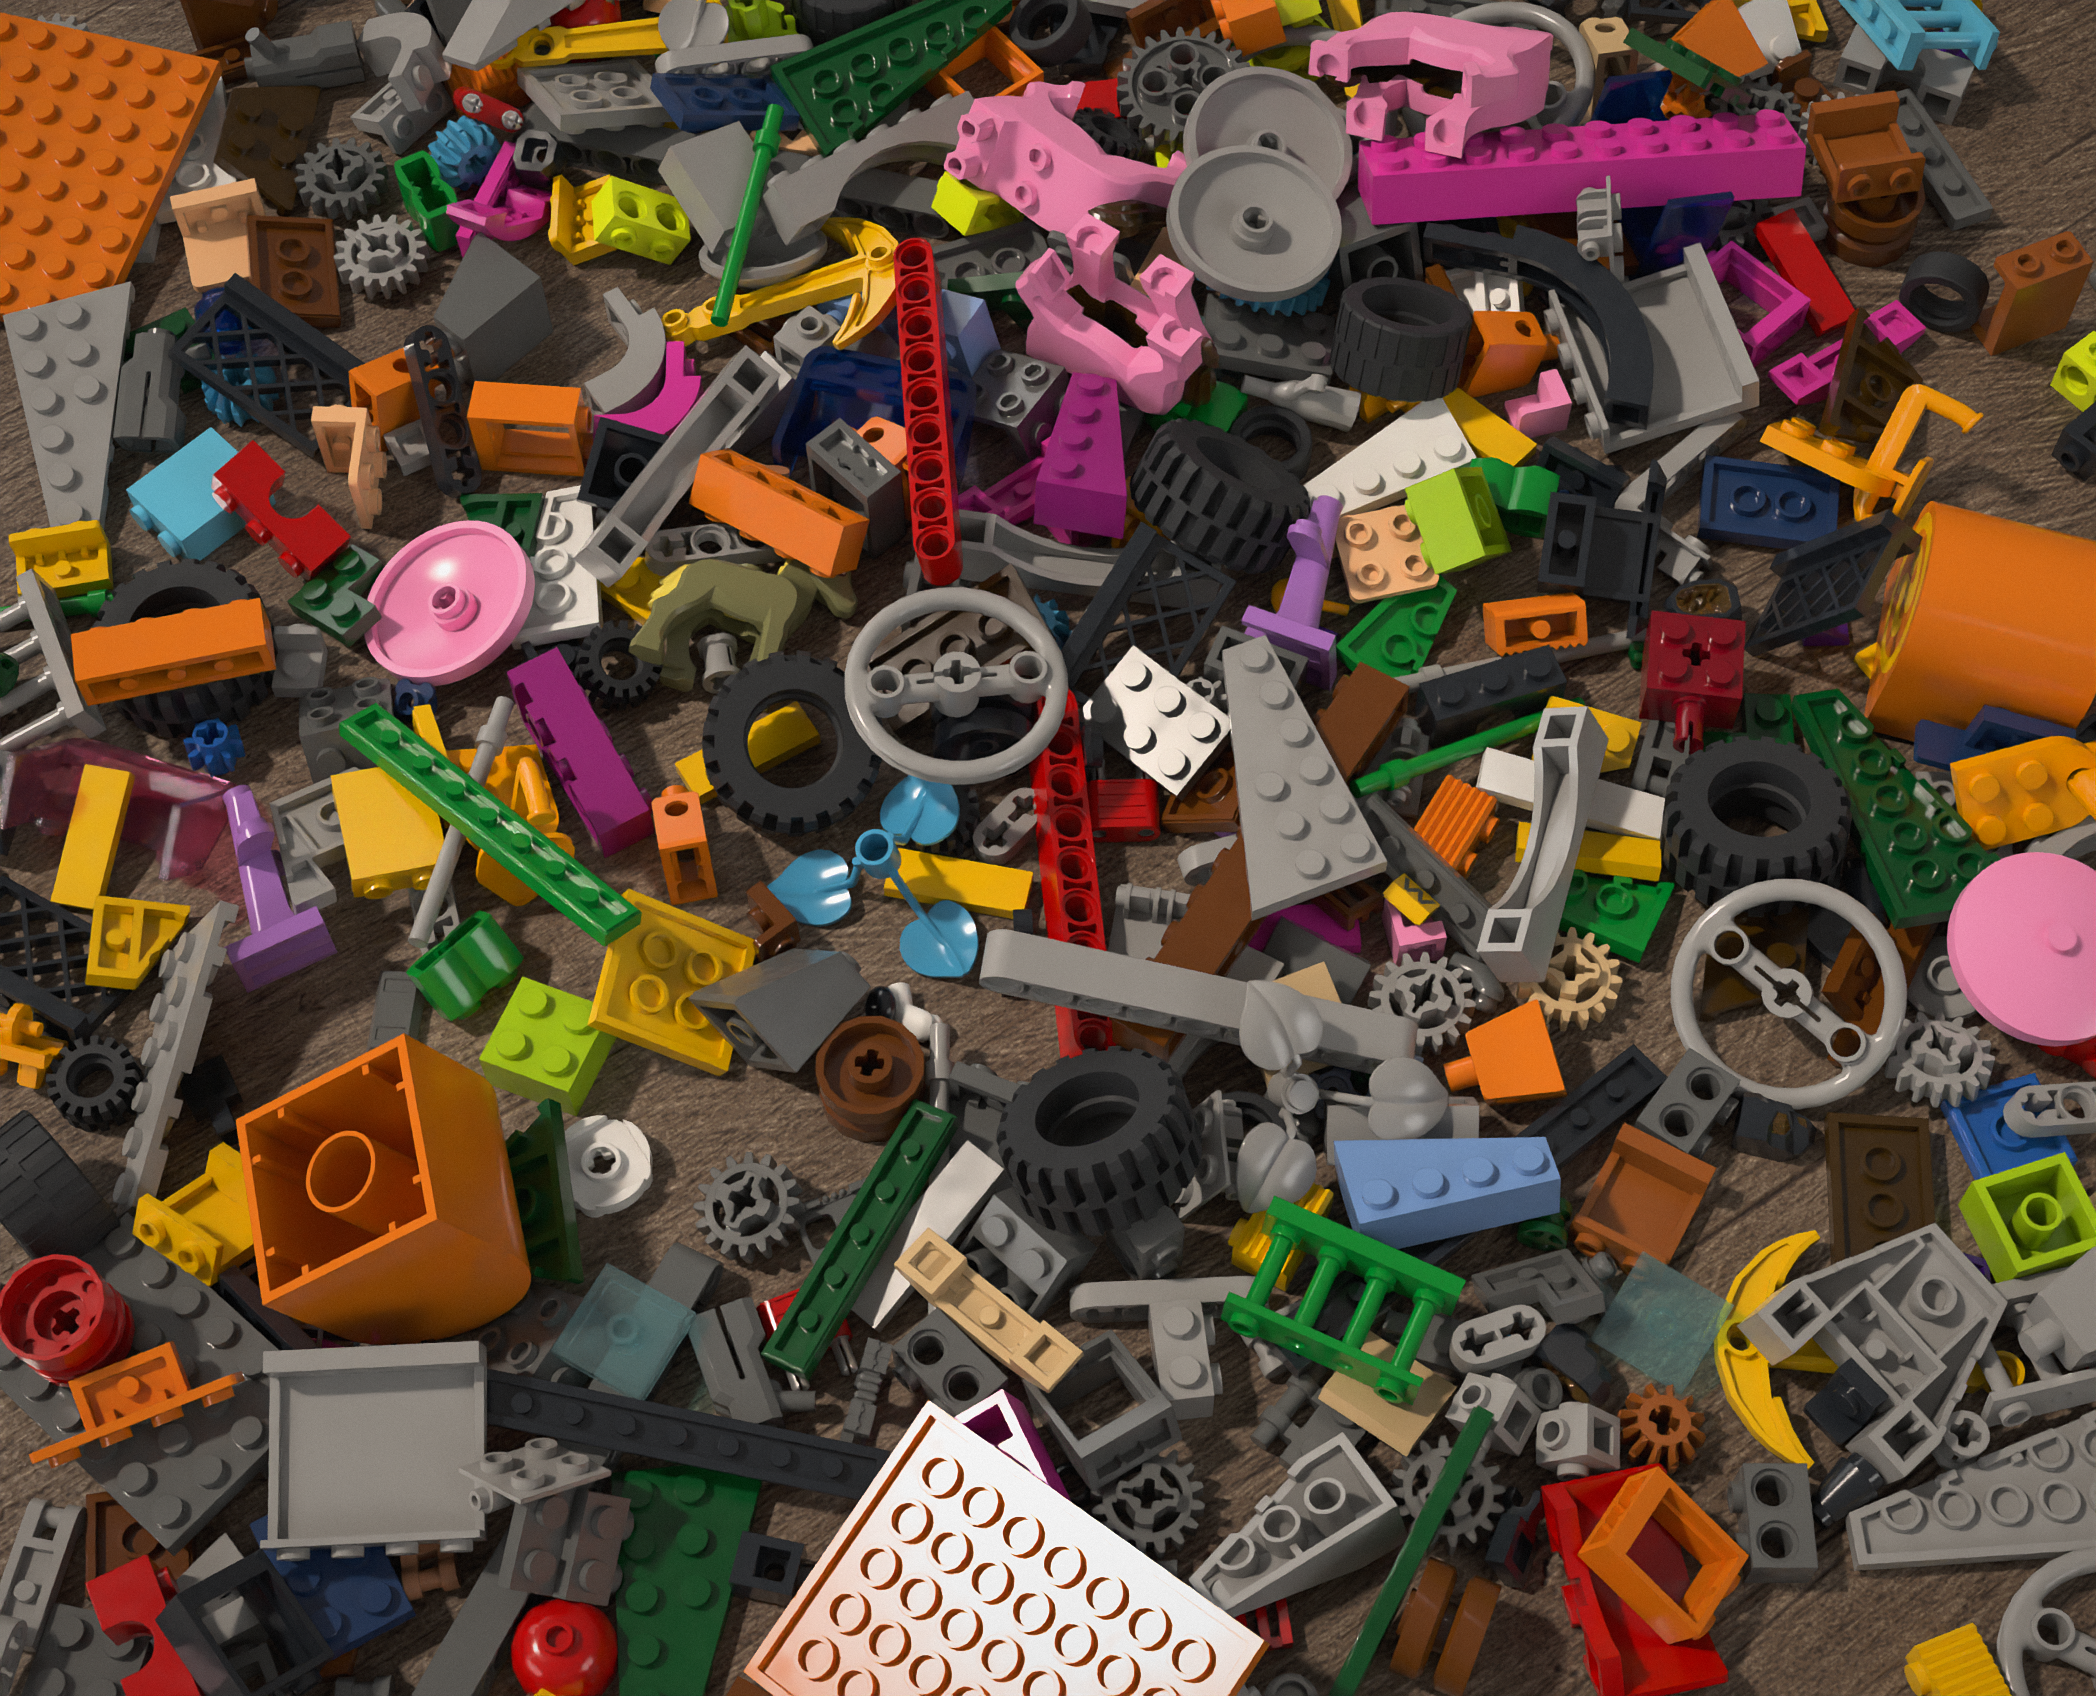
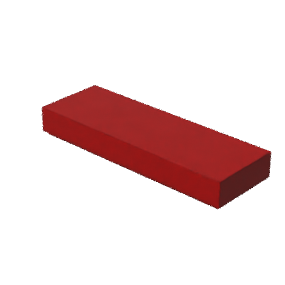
M1793 208L1757 223L1753 232L1780 277L1811 299L1805 318L1817 338L1846 325L1849 315L1855 309Z

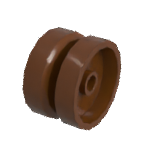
M1921 183L1919 191L1835 203L1829 190L1821 215L1829 228L1826 238L1822 239L1828 250L1844 262L1861 267H1881L1897 261L1908 251L1926 199L1923 183Z
M859 1016L838 1025L823 1041L816 1055V1080L819 1088L820 1102L828 1122L842 1135L860 1142H886L892 1137L914 1099L927 1103L924 1053L916 1036L902 1023L883 1016Z
M1430 1557L1418 1589L1413 1587L1396 1632V1636L1400 1638L1390 1663L1389 1671L1415 1681L1422 1676L1431 1651L1441 1654L1432 1679L1434 1689L1449 1696H1462L1502 1585L1476 1575L1468 1581L1460 1605L1450 1602L1458 1579L1456 1567Z

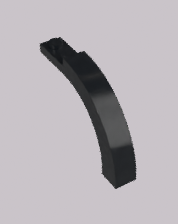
M1427 223L1423 235L1425 262L1506 277L1531 284L1546 292L1555 289L1558 299L1572 308L1588 325L1604 355L1608 372V386L1604 397L1603 413L1607 422L1647 430L1651 411L1654 375L1650 338L1635 302L1624 286L1598 260H1585L1578 253L1577 246L1559 237L1521 225H1517L1514 237L1511 239L1494 232L1480 233L1461 229L1452 224L1439 225Z

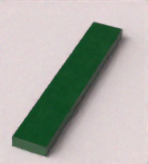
M917 1099L913 1100L763 1349L761 1355L765 1361L809 1381L959 1128L960 1122L957 1116Z
M1479 1405L1473 1407L1328 1694L1329 1696H1356L1495 1420L1494 1413Z

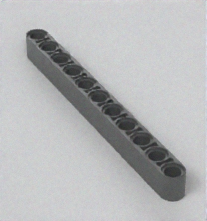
M533 102L526 106L523 112V125L520 130L514 133L512 143H516L517 138L526 130L547 131L557 138L562 150L569 159L565 166L668 186L659 173L658 168L669 147L702 134L688 133L666 127H646L641 124L627 125L620 131L592 128L586 129L582 134H567L560 131ZM778 150V154L775 158H772L769 168L774 175L785 170L793 174L799 171L800 167L814 156ZM875 168L865 170L843 187L835 210L829 217L860 218L883 226L887 230L933 239L945 237L951 226L949 222L931 208L937 192L938 181Z
M679 1242L674 1243L662 1259L588 1389L653 1402L689 1339L685 1321L694 1315L704 1312L719 1285L724 1264ZM558 1440L557 1442L558 1445L574 1453L588 1456L590 1461L611 1470V1473H613L624 1454L618 1451L564 1440ZM611 1476L574 1488L602 1493ZM510 1525L411 1696H487L511 1654V1643L516 1626L530 1609L539 1604L543 1597L540 1594L509 1590L497 1586Z

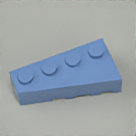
M942 289L947 364L958 369L959 382L962 383L963 388L993 351L1001 349L985 300ZM853 294L817 304L819 312L831 315L841 327L846 318ZM896 305L875 330L890 335L899 345Z
M1546 1137L1333 1141L1335 1175L1352 1230L1395 1249L1560 1212L1561 1178Z

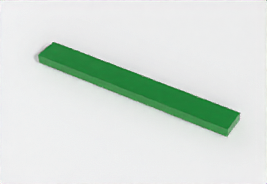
M374 703L339 723V735L602 946L606 947L640 925L642 912L379 704Z

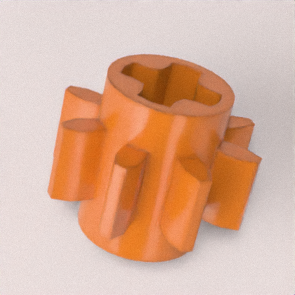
M1686 85L1678 95L1675 91H1668L1662 98L1664 105L1655 112V116L1661 118V121L1670 120L1677 115H1688L1695 119L1709 118L1711 111L1705 109V94L1699 95L1694 91H1690L1689 85Z

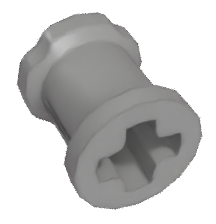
M726 633L707 635L697 643L699 657L703 659L705 673L702 675V685L706 691L714 694L719 693L722 689V683L731 674L736 675L741 671L737 668L735 654L738 652L736 638Z
M1960 1410L1951 1413L1945 1426L1947 1430L1943 1439L1931 1451V1454L1935 1457L1937 1464L1947 1471L1952 1469L1958 1470L1974 1463L1990 1441V1431L1986 1422L1979 1415L1971 1411ZM1963 1423H1967L1965 1428L1961 1426ZM1958 1436L1962 1438L1961 1446L1958 1445ZM1954 1455L1958 1456L1956 1460L1952 1459Z

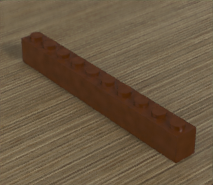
M1359 662L1350 676L1344 674L1340 678L1333 691V701L1328 709L1320 708L1312 719L1349 791L1350 781L1364 775L1406 713L1410 686L1362 662ZM1241 823L1236 833L1237 840L1229 850L1224 847L1217 855L1211 869L1213 874L1204 886L1199 883L1192 891L1186 905L1188 911L1181 921L1173 920L1167 927L1161 940V946L1163 947L1153 959L1149 956L1145 960L1221 977L1228 975L1268 916L1266 915L1253 921L1251 919L1250 894L1246 875V859ZM1109 1017V1020L1112 1021V1042L1126 1048L1130 1052L1133 1048L1144 1050L1152 1054V1056L1155 1055L1163 1059L1167 1063L1187 1035Z

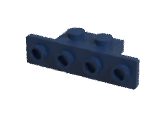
M1984 705L1965 730L1921 719L1915 726L1913 759L1917 763L1951 772L1950 763L2041 738L2066 736L2076 739V729L2010 712L2004 708Z

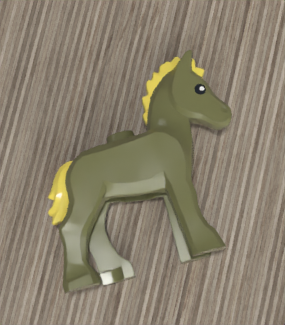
M712 558L700 560L692 564H685L659 580L662 586L650 594L652 598L649 601V607L652 608L651 614L640 631L631 640L628 652L638 657L639 660L656 665L663 664L660 681L664 686L684 692L690 691L693 688L697 668L690 659L689 640L701 628L710 624L747 642L753 643L754 648L749 661L755 658L757 661L767 659L769 653L784 652L787 641L804 623L815 599L824 604L836 617L847 619L855 614L858 600L852 588L851 572L838 574L834 578H824L812 573L810 566L801 561L787 558L785 559L784 566L779 568L778 575L763 572L753 564L743 563L738 565ZM664 641L666 645V656L664 651Z

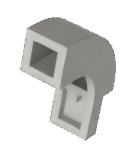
M399 12L368 19L356 42L357 47L376 77L389 74L388 80L409 112L422 109L434 83L448 80L450 77L452 63L444 61L442 56L445 47L429 21L422 15Z
M616 287L604 293L603 298L608 322L628 347V350L615 367L584 383L588 404L593 415L625 414L638 411L652 403L659 396L665 384L667 342L663 324L655 308L643 313L634 299L628 301L621 290Z

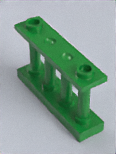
M1274 1195L1266 1212L1261 1233L1269 1236L1272 1241L1246 1298L1229 1291L1225 1299L1221 1320L1227 1322L1233 1331L1248 1338L1259 1336L1370 1386L1379 1397L1392 1403L1405 1402L1413 1406L1424 1378L1411 1373V1367L1434 1314L1443 1313L1451 1317L1466 1280ZM1299 1249L1315 1256L1319 1265L1294 1320L1265 1308V1305L1290 1251ZM1346 1270L1364 1278L1367 1286L1341 1342L1313 1329L1338 1271ZM1395 1291L1412 1299L1415 1307L1393 1358L1388 1363L1361 1351L1386 1293Z

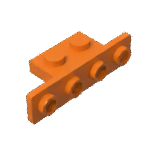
M171 1341L68 1381L86 1432L28 1454L31 1463L35 1464L47 1459L50 1468H54L82 1457L79 1446L99 1439L102 1448L133 1437L130 1426L150 1419L153 1428L181 1418L184 1416L181 1408L182 1405L201 1398L203 1406L206 1408L234 1397L235 1394L232 1386L245 1381L243 1373L239 1371L191 1389L175 1343Z

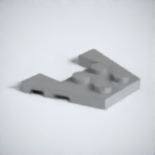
M353 767L339 774L359 771L360 769ZM331 777L270 802L271 815L294 915L315 906L319 910L337 902L335 887L320 870V868L335 864L346 857L338 813L336 812L332 795ZM441 826L445 839L449 828L444 829V826Z

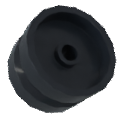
M1010 694L979 697L976 708L968 715L961 717H949L942 714L934 706L933 702H929L931 728L934 730L932 732L933 756L937 759L969 761L986 758L1013 746L1033 728V725L1030 723L1032 720L1031 703L1018 702ZM1030 763L1026 764L1025 766H1023L1022 768L1018 769L1017 771H1015V772H1013V773H1011V774H1008V775H1006V776H1003V777H1007V776L1016 774L1017 772H1019V771H1021L1022 769L1026 768Z

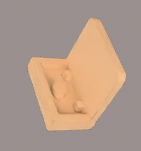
M255 178L170 196L172 210L183 236L194 290L206 292L224 288V284L234 273L250 282L246 217L247 215L267 216Z
M332 405L330 407L313 406L311 423L327 472L349 473L348 485L361 528L372 529L374 515H380L382 511V492L378 488L379 478H386L387 455L386 452H380L379 427L372 426L367 408L347 407L344 405Z
M1405 505L1391 506L1381 510L1339 518L1332 558H1339L1349 596L1353 602L1364 603L1432 589L1438 584L1439 574L1435 575L1434 569L1429 568L1423 559L1420 545L1424 541L1418 525H1414L1410 521Z

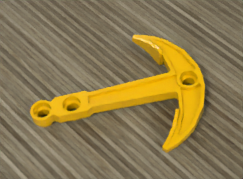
M706 0V3L722 5L720 0ZM659 17L571 29L553 26L539 31L537 28H532L517 38L518 45L508 52L506 58L496 59L489 65L492 68L503 70L511 67L514 63L522 67L565 64L570 59L663 54L669 50L661 39L658 28ZM728 33L723 43H728ZM539 45H546L550 48V51L542 56L536 54L535 49ZM665 122V124L661 126L671 129H679L675 122Z
M851 217L828 218L820 230L826 236L839 243L852 258L744 295H735L728 325L725 327L715 326L710 321L717 296L709 298L702 306L695 307L689 313H685L681 309L671 310L661 318L666 342L684 341L686 347L695 340L706 341L744 329L749 324L806 308L808 305L813 306L853 294L846 318L832 341L835 349L842 350L874 330L897 305L893 255L899 243L883 226L867 220Z
M1816 1230L1798 1233L1781 1239L1761 1250L1735 1277L1717 1317L1714 1335L1715 1364L1727 1402L1750 1434L1768 1451L1786 1463H1807L1808 1470L1815 1462L1806 1452L1795 1434L1782 1398L1773 1397L1772 1399L1768 1368L1834 1374L1839 1367L1812 1337L1793 1355L1772 1366L1737 1325L1772 1293L1782 1287L1792 1267L1811 1247L1819 1242L1820 1236ZM1734 1337L1743 1339L1747 1344V1349L1743 1351L1735 1349L1731 1345L1730 1339ZM1996 1351L2013 1386L2021 1385L2025 1378V1368L2021 1360L2010 1352ZM1976 1361L1966 1382L1968 1387L1965 1393L1973 1394L1981 1388L1988 1393L1992 1392Z

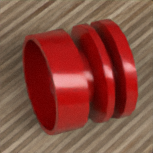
M52 1254L34 1259L16 1271L0 1292V1338L13 1354L26 1362L38 1375L56 1386L69 1387L68 1381L122 1361L130 1351L135 1333L131 1308L123 1296L111 1284L107 1283L91 1265L75 1256ZM79 1326V1328L73 1334H71L74 1328Z

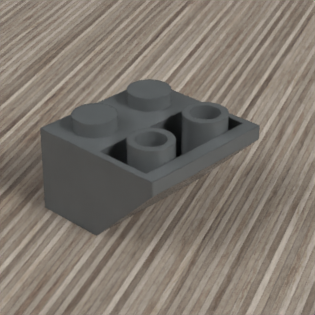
M1011 1187L992 1196L958 1251L967 1258L970 1268L1037 1320L1073 1286L1097 1250V1247L1081 1232L1077 1236L1065 1235L1058 1232L1057 1228L1053 1231L1038 1224L1035 1218L1028 1216L1024 1211L1014 1188Z

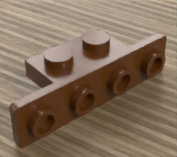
M1148 0L1125 12L1136 46L1144 50L1145 37L1149 36L1156 42L1161 41V30H1165L1170 37H1176L1178 27L1183 28L1185 36H1191L1195 27H1199L1200 37L1204 39L1212 31L1216 32V38L1222 35L1210 0ZM1132 50L1103 65L1104 73L1109 79L1117 78L1118 72L1123 71V59H1132Z
M1891 922L1888 928L1884 926L1894 941L1902 960L1907 991L1939 922L1897 930L1894 929ZM1852 926L1821 992L1844 1019V1022L1852 1023L1865 1033L1874 1035L1880 1025L1884 1009L1882 971L1873 949L1865 937ZM1844 1028L1839 1030L1832 1047L1837 1055L1850 1057L1860 1049L1861 1039L1856 1031ZM1828 1054L1827 1059L1833 1066L1842 1067L1838 1061Z

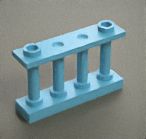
M1838 0L1897 70H1913L1918 54L1922 49H1961L1979 70H1986L1992 52L1997 47L2000 31L1971 0ZM1904 7H1923L1926 11H1907ZM1923 28H1942L1945 32H1925Z

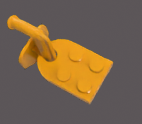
M1914 384L1903 392L1869 460L1855 454L1857 446L1836 437H1832L1831 440L1824 439L1814 434L1817 429L1816 426L1797 417H1792L1791 421L1784 419L1768 425L1760 442L1855 487L1853 507L1857 522L1875 515L1872 511L1880 496H1891V498L1897 500L1892 512L1903 521L1934 463V459L1927 456L1919 460L1910 475L1896 468L1925 410H1930L1956 423L1962 428L1964 435L1975 427L1984 415L1983 413L1977 414L1960 401L1926 385Z
M2050 736L1950 763L1957 812L1972 827L1971 836L1985 851L2070 828L2080 823L2089 815L2096 821V740L2082 743L2066 736Z
M537 744L504 746L501 755L495 756L484 788L574 858L575 848L571 838L566 834L557 832L559 814ZM477 749L446 751L449 760L468 775ZM466 837L469 844L479 851L476 877L480 884L514 906L525 905L538 896L535 891Z

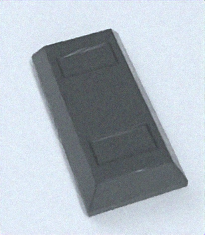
M380 970L366 1052L403 1033L418 1040L425 997L406 972Z

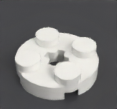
M595 1115L574 1123L565 1131L574 1207L580 1209L586 1216L598 1218L604 1214L615 1213L629 1207L643 1195L644 1191L650 1188L653 1182V1158L648 1141L642 1131L632 1122L622 1119L623 1122L608 1120L606 1115ZM601 1155L605 1160L614 1158L616 1162L611 1165V1170L605 1174L600 1172L593 1173L591 1170L595 1167L593 1161L595 1157Z

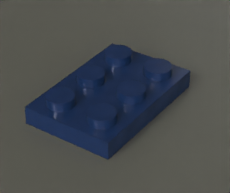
M653 73L651 91L679 129L685 132L697 134L703 132V130H716L740 121L745 130L762 129L766 111L770 104L780 105L784 109L779 132L797 131L800 115L769 75Z
M1706 455L1702 469L1697 538L1789 550L1837 530L1840 480L1813 468Z
M268 1515L249 1524L259 1547L260 1540H268ZM383 1546L364 1547V1557L331 1558V1549L310 1550V1560L276 1561L277 1552L263 1550L335 1654L330 1661L416 1616Z

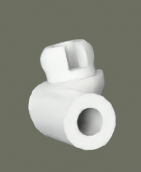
M900 982L889 985L888 988L894 993L896 999L894 1021L902 1023L916 1036L919 1042L930 1041V1025L943 1023L942 1019L938 1015L930 1014L926 1010L913 1006L909 984Z

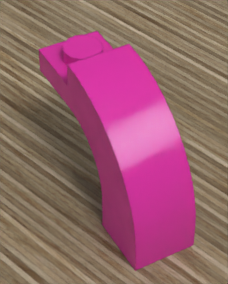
M684 341L667 342L666 378L659 396L648 406L635 412L594 415L593 441L600 417L670 436L704 394L701 375L696 376L695 359H687Z

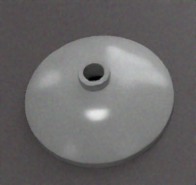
M818 230L787 246L778 232L768 237H763L760 234L750 238L738 287L759 290L803 275L813 268L826 253L828 248L826 235L823 231ZM705 244L699 252L701 268L710 276L720 281L729 252L728 247L711 254Z

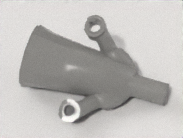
M1312 374L1311 377L1303 381L1290 380L1277 383L1245 375L1240 390L1242 393L1267 399L1275 406L1289 409L1307 422L1329 426L1346 433L1353 426L1361 400V392L1326 386L1328 378L1319 374Z

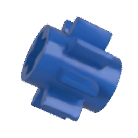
M219 718L206 720L200 724L196 723L192 734L193 738H185L183 740L192 770L196 771L203 768L210 777L235 771L236 757L246 756L237 725L234 724L227 728Z

